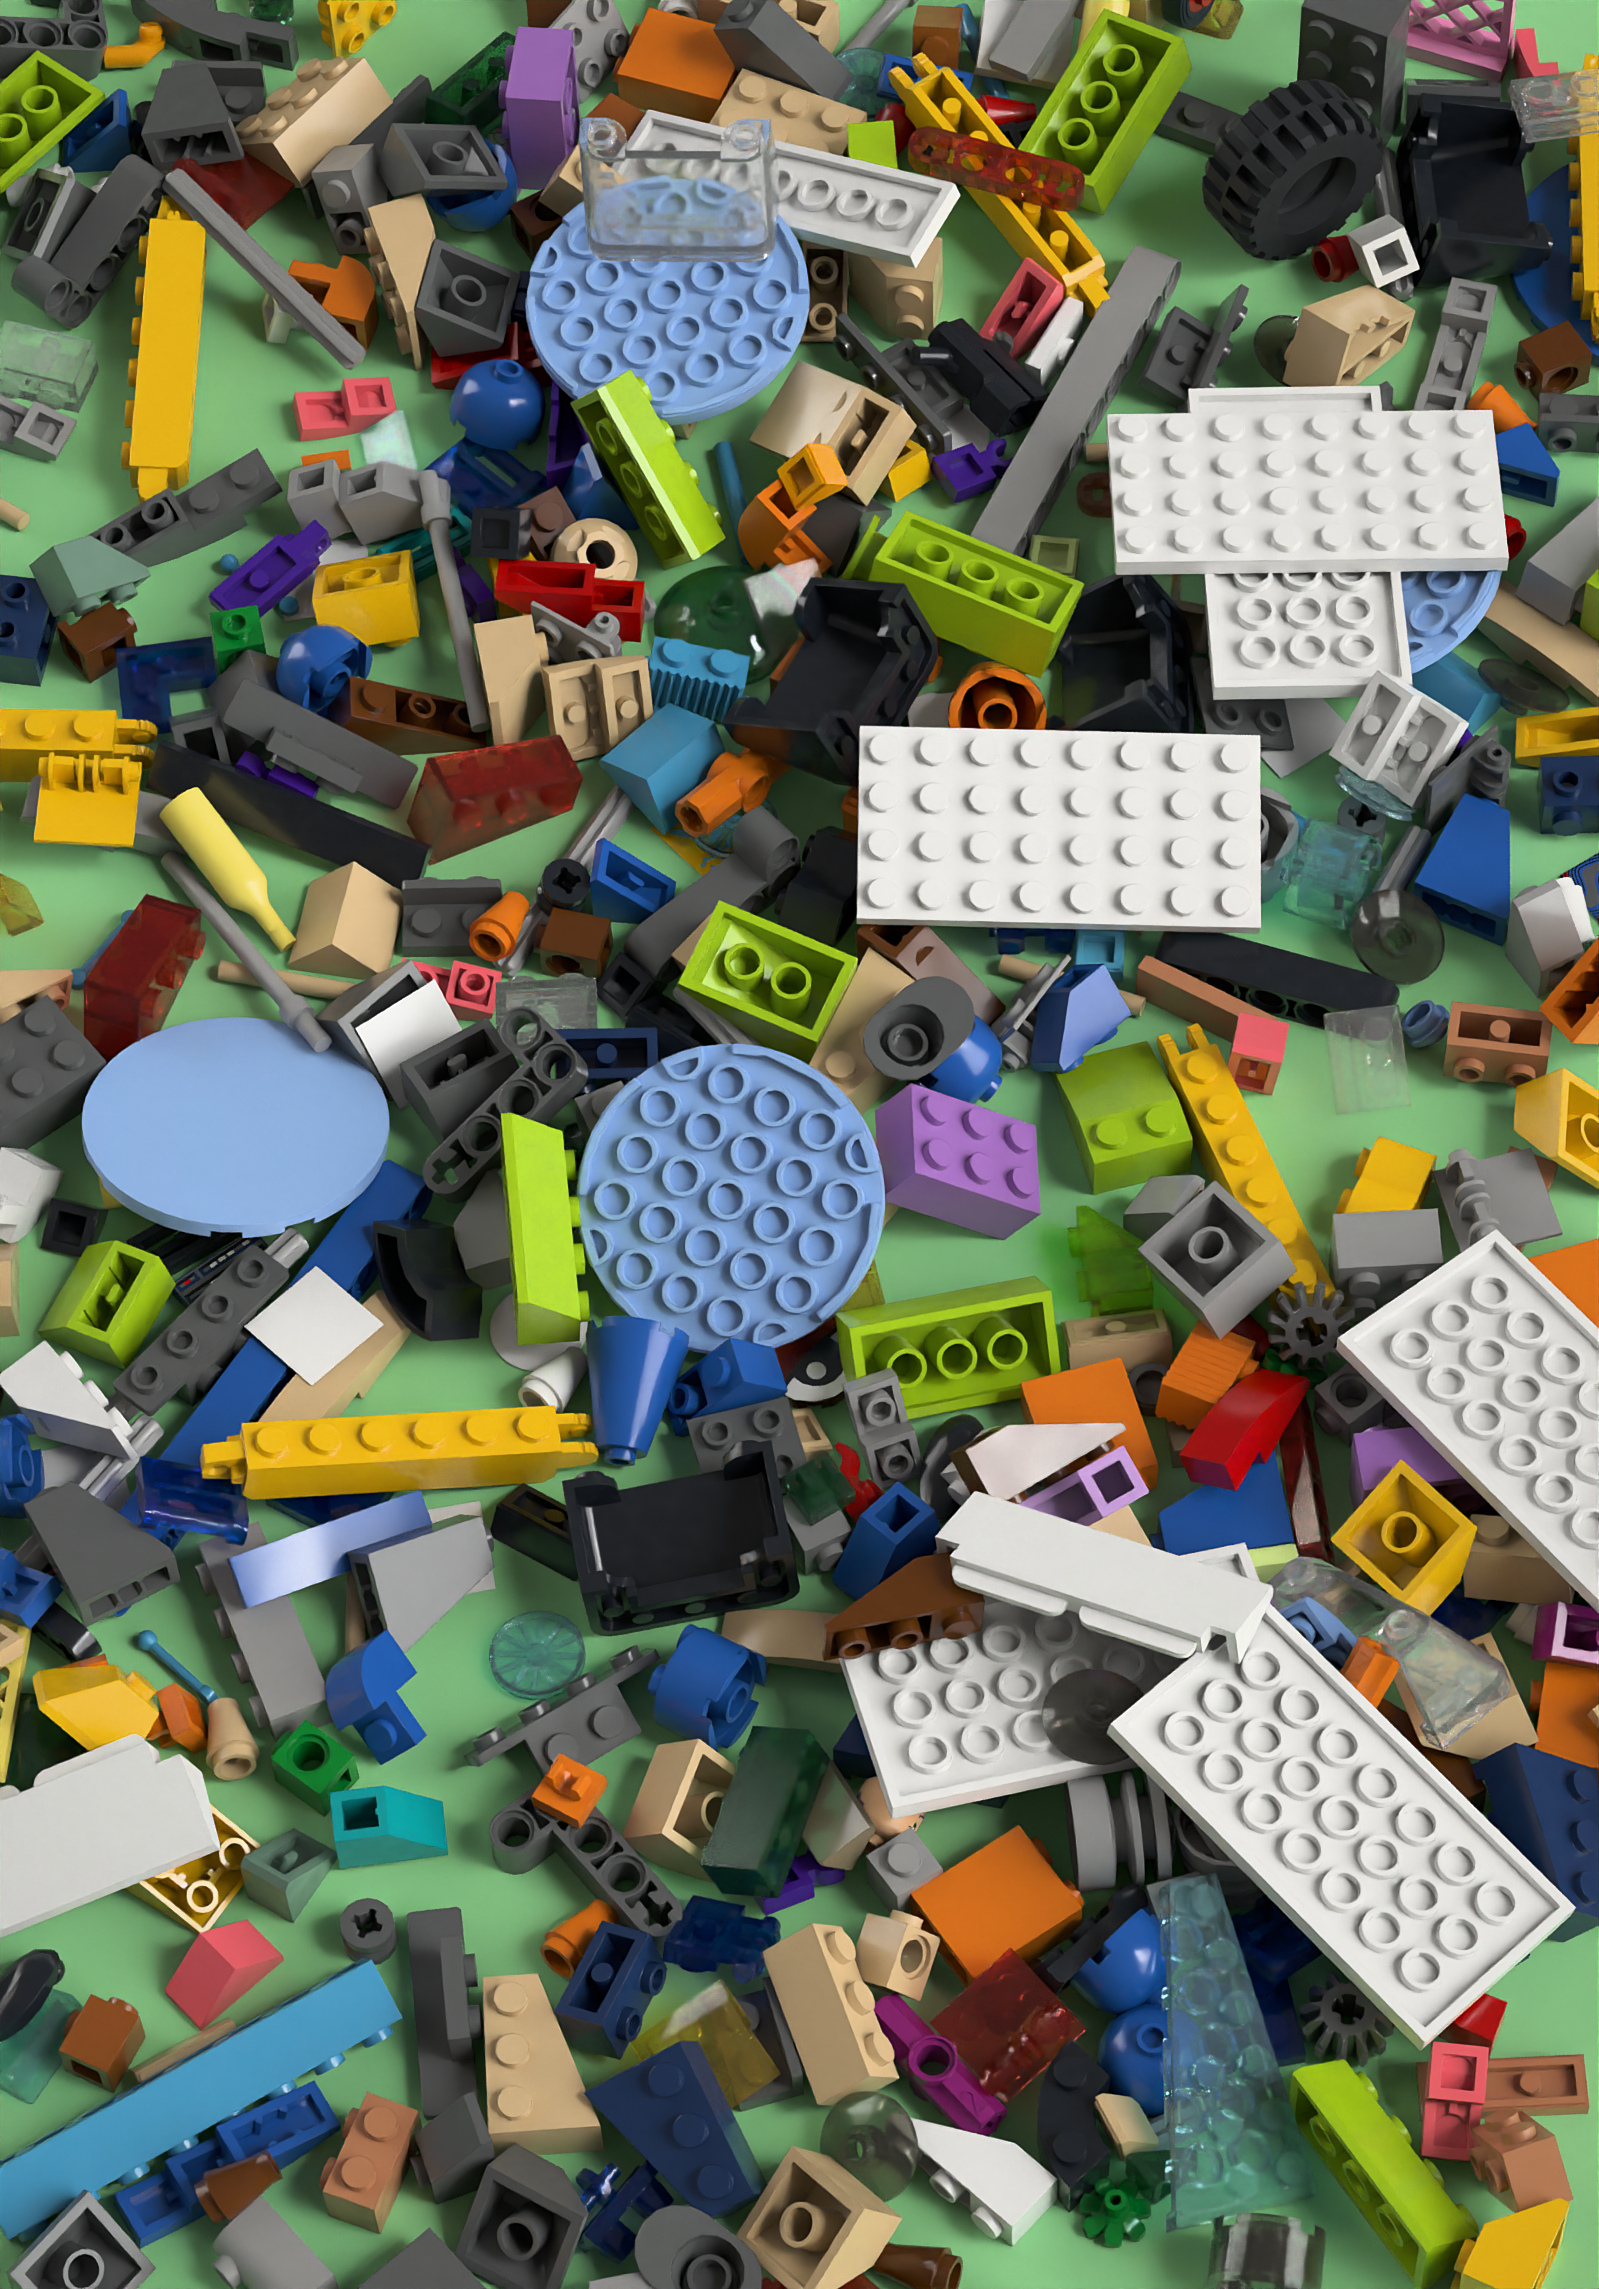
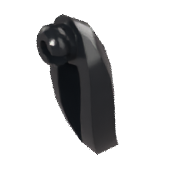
M960 1414L947 1419L930 1439L923 1456L920 1471L921 1500L935 1510L939 1524L951 1519L961 1507L947 1490L950 1484L940 1475L952 1462L948 1454L970 1442L984 1430L978 1419L968 1414Z
M34 1949L17 1959L0 1974V2042L9 2039L27 2026L44 2005L53 1986L62 1980L65 1973V1965L55 1950Z

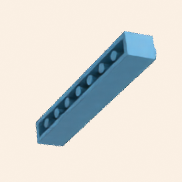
M361 1958L0 2160V2230L3 2236L9 2240L18 2235L21 2242H24L39 2235L51 2225L48 2217L68 2207L84 2189L89 2191L98 2201L101 2198L97 2191L98 2189L116 2179L120 2186H124L140 2178L150 2171L147 2162L164 2152H167L171 2158L196 2146L199 2143L196 2134L214 2124L216 2126L221 2125L246 2113L245 2106L263 2096L269 2102L295 2090L297 2085L294 2079L311 2069L314 2070L317 2076L343 2063L346 2059L342 2052L359 2042H362L363 2046L368 2048L391 2036L394 2033L391 2024L403 2017L372 1959Z

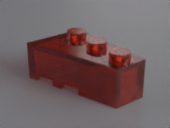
M560 734L427 758L407 824L415 839L433 846L428 865L431 866L571 811L583 777Z
M145 894L85 979L84 1037L106 1060V1065L130 1045L137 1041L140 1042L141 1039L161 1030L194 960L200 958L205 946L206 934L201 931L200 909Z

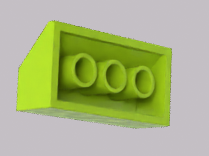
M1103 9L1017 149L1018 153L1048 188L1067 202L1102 216L1104 215L1193 69L1184 39L1111 10Z
M38 50L0 83V194L106 99L103 91Z
M630 369L584 394L570 404L664 571L695 560L726 537L721 530L723 521L719 512L711 503L705 502L697 487L699 485V478L696 471L688 461H682L673 445L676 443V438L671 427L664 419L658 418L651 406L652 395L647 384L641 377H635Z
M908 510L905 511L874 558L868 581L905 584L936 637L965 647L971 653L984 655L1006 664L1023 674H1030L1039 679L1058 649L1085 583Z
M501 1113L500 1158L517 1346L580 1341V1323L590 1321L588 1291H578L576 1275L585 1274L583 1243L573 1244L572 1228L581 1227L579 1197H569L567 1181L576 1180L574 1149L564 1150L563 1131L514 1113Z
M1036 1276L835 1313L840 1358L846 1381L849 1382L891 1367L898 1377L908 1420L1020 1398L1021 1382L1061 1372L1051 1289Z
M1345 2059L1300 2067L1292 2073L1288 2117L1417 2289H1426L1454 2270L1457 2257L1466 2238L1477 2241L1478 2235L1476 2233L1479 2232V2228L1474 2217L1463 2204L1454 2205L1443 2190L1445 2182L1436 2166L1429 2159L1420 2160L1410 2146L1412 2140L1408 2130L1397 2116L1392 2115L1388 2117L1377 2103L1379 2097L1374 2085L1362 2071L1355 2074Z

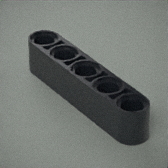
M1163 931L1154 955L1155 959L1272 1016L1362 1041L1377 1042L1384 1039L1400 996L1399 988L1384 977L1220 932Z

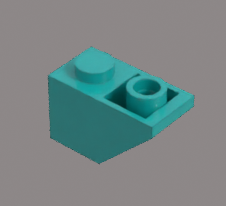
M384 1785L329 1792L334 1844L340 1869L448 1855L442 1801Z

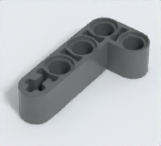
M61 0L57 18L0 16V78H7L37 50L85 81L96 78L100 73L108 43V31L102 0Z
M131 154L123 158L51 262L47 263L36 255L28 256L22 260L12 276L11 287L13 290L65 327L70 329L77 328L89 317L139 244L140 236H144L148 231L150 218H157L162 196H169L162 187L167 175L138 155Z
M760 806L752 809L739 821L733 833L734 852L639 924L627 937L623 948L624 953L657 981L668 984L682 974L671 954L713 913L719 900L758 916L776 902L781 889L784 886L788 887L789 882L797 876L801 869L800 841L796 835L765 807Z
M519 1006L510 1009L504 1014L499 1025L501 1040L523 1065L462 1123L424 1163L423 1178L429 1189L447 1202L457 1204L467 1201L486 1171L497 1168V1171L501 1169V1113H514V1105L518 1098L526 1094H533L535 1099L534 1106L528 1113L520 1116L546 1125L587 1083L589 1073L584 1059L538 1012L530 1007ZM526 1024H536L537 1032L534 1039L527 1044H517L516 1037L520 1028ZM563 1058L571 1059L569 1073L561 1079H551L550 1072L554 1063ZM488 1130H497L498 1139L494 1147L488 1151H478L477 1143L479 1137ZM464 1152L469 1154L474 1160L477 1161V1163L474 1166H471L469 1162L461 1156ZM450 1168L454 1170L455 1175L458 1177L452 1185L444 1176L445 1172Z
M539 1782L501 1810L492 1819L489 1834L493 1858L497 1866L504 1872L513 1875L524 1874L534 1869L556 1852L596 1899L605 1901L614 1909L618 1916L619 1925L650 1933L662 1958H668L676 1954L683 1946L685 1931L682 1907L678 1899L596 1806L579 1830L533 1806L531 1796L539 1786ZM519 1835L528 1839L518 1847H509L503 1844L507 1838ZM588 1842H598L604 1845L596 1853L588 1854L579 1850L582 1845ZM623 1880H631L638 1884L635 1889L629 1892H619L613 1889L616 1883ZM648 1907H649V1909H650V1916H651V1917L653 1918V1920L656 1922L655 1924H652L651 1926H650L649 1915H648V1911H647V1908H648Z

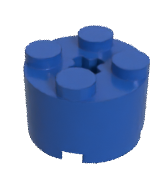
M689 1624L680 1634L677 1649L667 1665H659L654 1670L648 1684V1693L655 1696L654 1716L657 1724L688 1740L700 1739L717 1752H719L718 1745L728 1749L744 1733L757 1710L759 1702L752 1700L751 1696L755 1683L765 1686L767 1677L766 1660L762 1654L711 1630Z

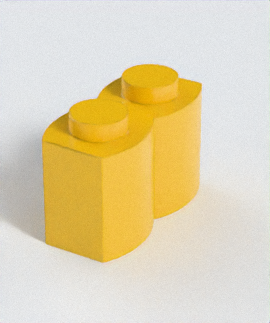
M1379 1136L1372 1150L1364 1147L1361 1151L1354 1171V1176L1359 1178L1354 1190L1344 1189L1336 1214L1421 1209L1434 1178L1432 1172L1436 1168L1437 1156Z

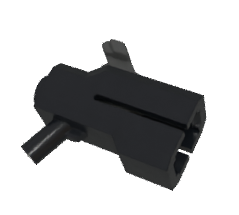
M959 318L951 322L943 321L938 324L928 336L929 347L914 346L910 353L911 363L913 365L935 366L970 401L969 410L998 438L1031 426L1050 395L1010 355L1013 348V338L1007 332L996 331L992 339L989 340L977 333L963 318Z

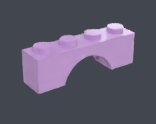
M1123 1445L1027 1498L1018 1505L1088 1527L1149 1493V1490ZM938 1549L934 1550L933 1553L938 1554Z

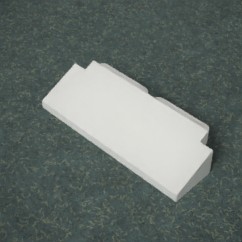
M978 1491L972 1493L935 1536L938 1554L953 1551L949 1557L953 1580L957 1586L1047 1616H1058L1065 1610H1069L1079 1614L1081 1624L1087 1629L1176 1658H1187L1194 1651L1203 1654L1214 1632L1226 1636L1229 1661L1240 1664L1273 1597L1272 1585Z
M131 1734L41 1771L34 1780L33 1788L21 1792L12 1785L1 1787L0 1938L220 1850L202 1772L181 1754L161 1761L157 1749L142 1736Z

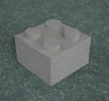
M1215 1180L1138 1248L1155 1279L1219 1340L1297 1271L1281 1241Z
M1438 1208L1333 1214L1328 1264L1329 1277L1335 1290H1341L1344 1293V1300L1340 1307L1354 1308L1355 1318L1352 1320L1353 1322H1362L1444 1264Z

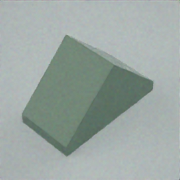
M295 1828L289 1830L243 1857L240 1870L248 1898L294 1923L335 1864L337 1852Z

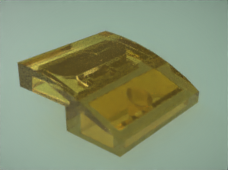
M722 1979L631 2042L637 2057L642 2062L679 2041H698L731 2109L781 2074L749 2028L753 2023Z

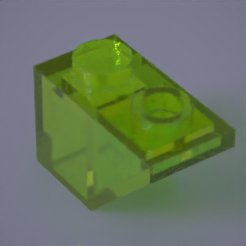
M1087 1205L1076 1206V1226L1067 1227V1237L1071 1258L1080 1257L1082 1271L1075 1272L1079 1303L1088 1302L1090 1317L1153 1309L1154 1287L1151 1271L1138 1251V1248L1145 1242Z

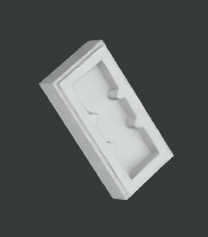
M1071 297L1064 300L1025 361V370L1045 390L1060 367L1067 365L1076 349L1077 340L1083 332V302Z

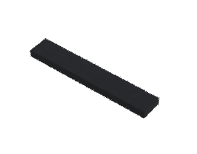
M164 739L158 743L145 787L147 789L174 799L183 792L198 787L221 818L340 866H345L354 861L388 884L401 890L402 881L417 880L425 875L433 849L432 845Z

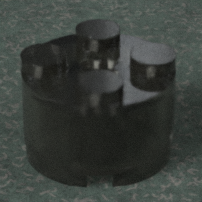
M1237 2213L1236 2224L1225 2225L1224 2215L1218 2216L1213 2220L1206 2289H1321L1327 2233L1323 2228L1316 2225L1314 2236L1301 2232L1302 2220L1280 2215Z

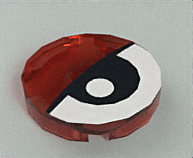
M835 1316L801 1339L775 1349L788 1392L782 1397H788L791 1407L802 1409L808 1408V1406L815 1407L821 1405L822 1409L834 1406L845 1398L842 1384L847 1381L841 1364Z

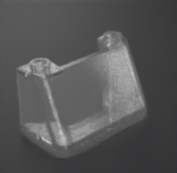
M580 118L579 150L585 225L589 249L594 256L606 261L751 263L761 261L772 253L776 244L781 181L771 119H742L729 124L723 132L720 151L627 150L625 130L617 121L609 118Z
M1313 1557L1295 1558L1289 1561L1279 1573L1265 1583L1273 1587L1272 1599L1277 1610L1308 1596L1329 1610L1357 1639L1360 1636L1369 1637L1378 1642L1384 1652L1396 1658L1400 1665L1398 1672L1405 1676L1424 1717L1420 1728L1426 1741L1443 1751L1509 1694L1511 1688L1510 1678L1499 1659L1424 1612L1321 1559Z

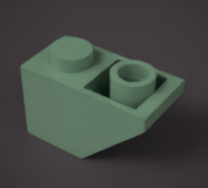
M91 535L54 545L29 565L54 617L72 611L75 617H81L86 613L95 611L102 605V602L108 600L114 606L125 603L138 595L136 587L151 576L146 566Z

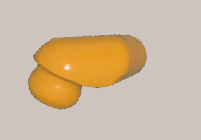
M157 22L142 23L138 30L140 38L133 44L107 46L104 55L105 68H134L147 65L164 49L166 39L162 36L163 28Z

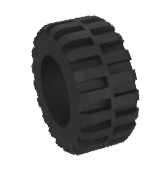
M1308 79V81L1298 80L1290 82L1287 88L1278 87L1269 92V96L1264 100L1254 102L1248 107L1249 111L1242 118L1237 117L1229 126L1230 131L1227 135L1220 137L1214 147V156L1209 157L1206 163V175L1202 177V192L1206 209L1243 250L1255 258L1276 261L1286 260L1288 255L1299 256L1306 253L1307 248L1310 246H1318L1320 240L1327 238L1334 230L1339 231L1347 223L1345 220L1353 212L1356 213L1364 204L1363 198L1367 193L1372 192L1376 184V174L1381 173L1384 151L1380 131L1338 86L1324 80Z

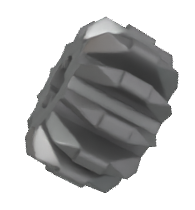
M1321 1280L1316 1282L1314 1293L1307 1294L1303 1282L1295 1283L1296 1299L1287 1293L1280 1292L1277 1295V1303L1282 1310L1275 1309L1268 1312L1267 1321L1276 1326V1328L1268 1333L1269 1342L1271 1344L1284 1343L1279 1351V1357L1283 1361L1290 1359L1298 1353L1299 1369H1307L1309 1357H1316L1318 1366L1321 1369L1328 1368L1327 1352H1330L1335 1357L1344 1358L1336 1350L1338 1337L1353 1328L1347 1323L1355 1318L1354 1308L1340 1307L1344 1300V1293L1341 1290L1332 1292L1327 1298L1324 1297L1325 1282ZM1313 1317L1314 1322L1320 1324V1334L1316 1336L1311 1334L1308 1327L1303 1326V1319Z
M1331 1973L1327 1977V1989L1313 1984L1308 1995L1311 2003H1305L1301 2006L1300 2019L1307 2023L1302 2028V2038L1305 2042H1317L1315 2056H1317L1318 2060L1330 2053L1336 2054L1335 2061L1346 2060L1347 2057L1353 2056L1355 2062L1363 2068L1368 2062V2051L1381 2056L1386 2050L1384 2037L1393 2035L1394 2024L1349 1978L1348 1983L1342 1984L1339 1978ZM1341 2016L1353 2017V2025L1341 2023Z

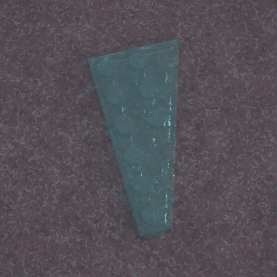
M1212 1873L1169 1882L1159 1889L1161 1954L1166 1957L1167 1985L1162 1989V2010H1167L1168 2037L1163 2039L1164 2125L1170 2130V2160L1165 2162V2183L1171 2184V2211L1166 2213V2233L1309 2199L1319 2194L1217 1874Z

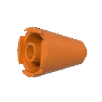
M982 661L972 666L950 699L948 707L949 728L1045 730L1047 718L1046 705L1038 686L1025 674L995 661Z

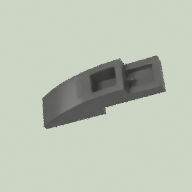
M131 0L133 14L141 23H159L163 28L162 36L166 39L165 43L194 59L202 61H258L263 65L290 71L294 70L299 59L294 27L285 26L278 22H267L244 17L237 13L218 11L216 0Z
M258 448L181 494L175 496L170 487L89 535L142 565L151 567L187 555L248 525L242 515L281 493L283 490Z

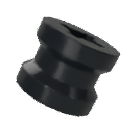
M562 858L552 861L546 866L536 891V902L540 910L548 917H550L553 907L581 912L590 890L591 878L587 869L577 861ZM562 881L568 884L570 887H573L572 890H569L567 887H564Z

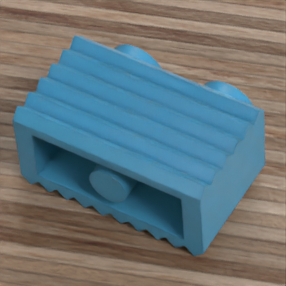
M655 636L648 661L653 709L658 706L662 709L666 704L671 703L704 718L707 717L711 721L717 719L719 723H722L733 703L743 696L750 656L737 654L726 649L718 650L695 645L681 639Z

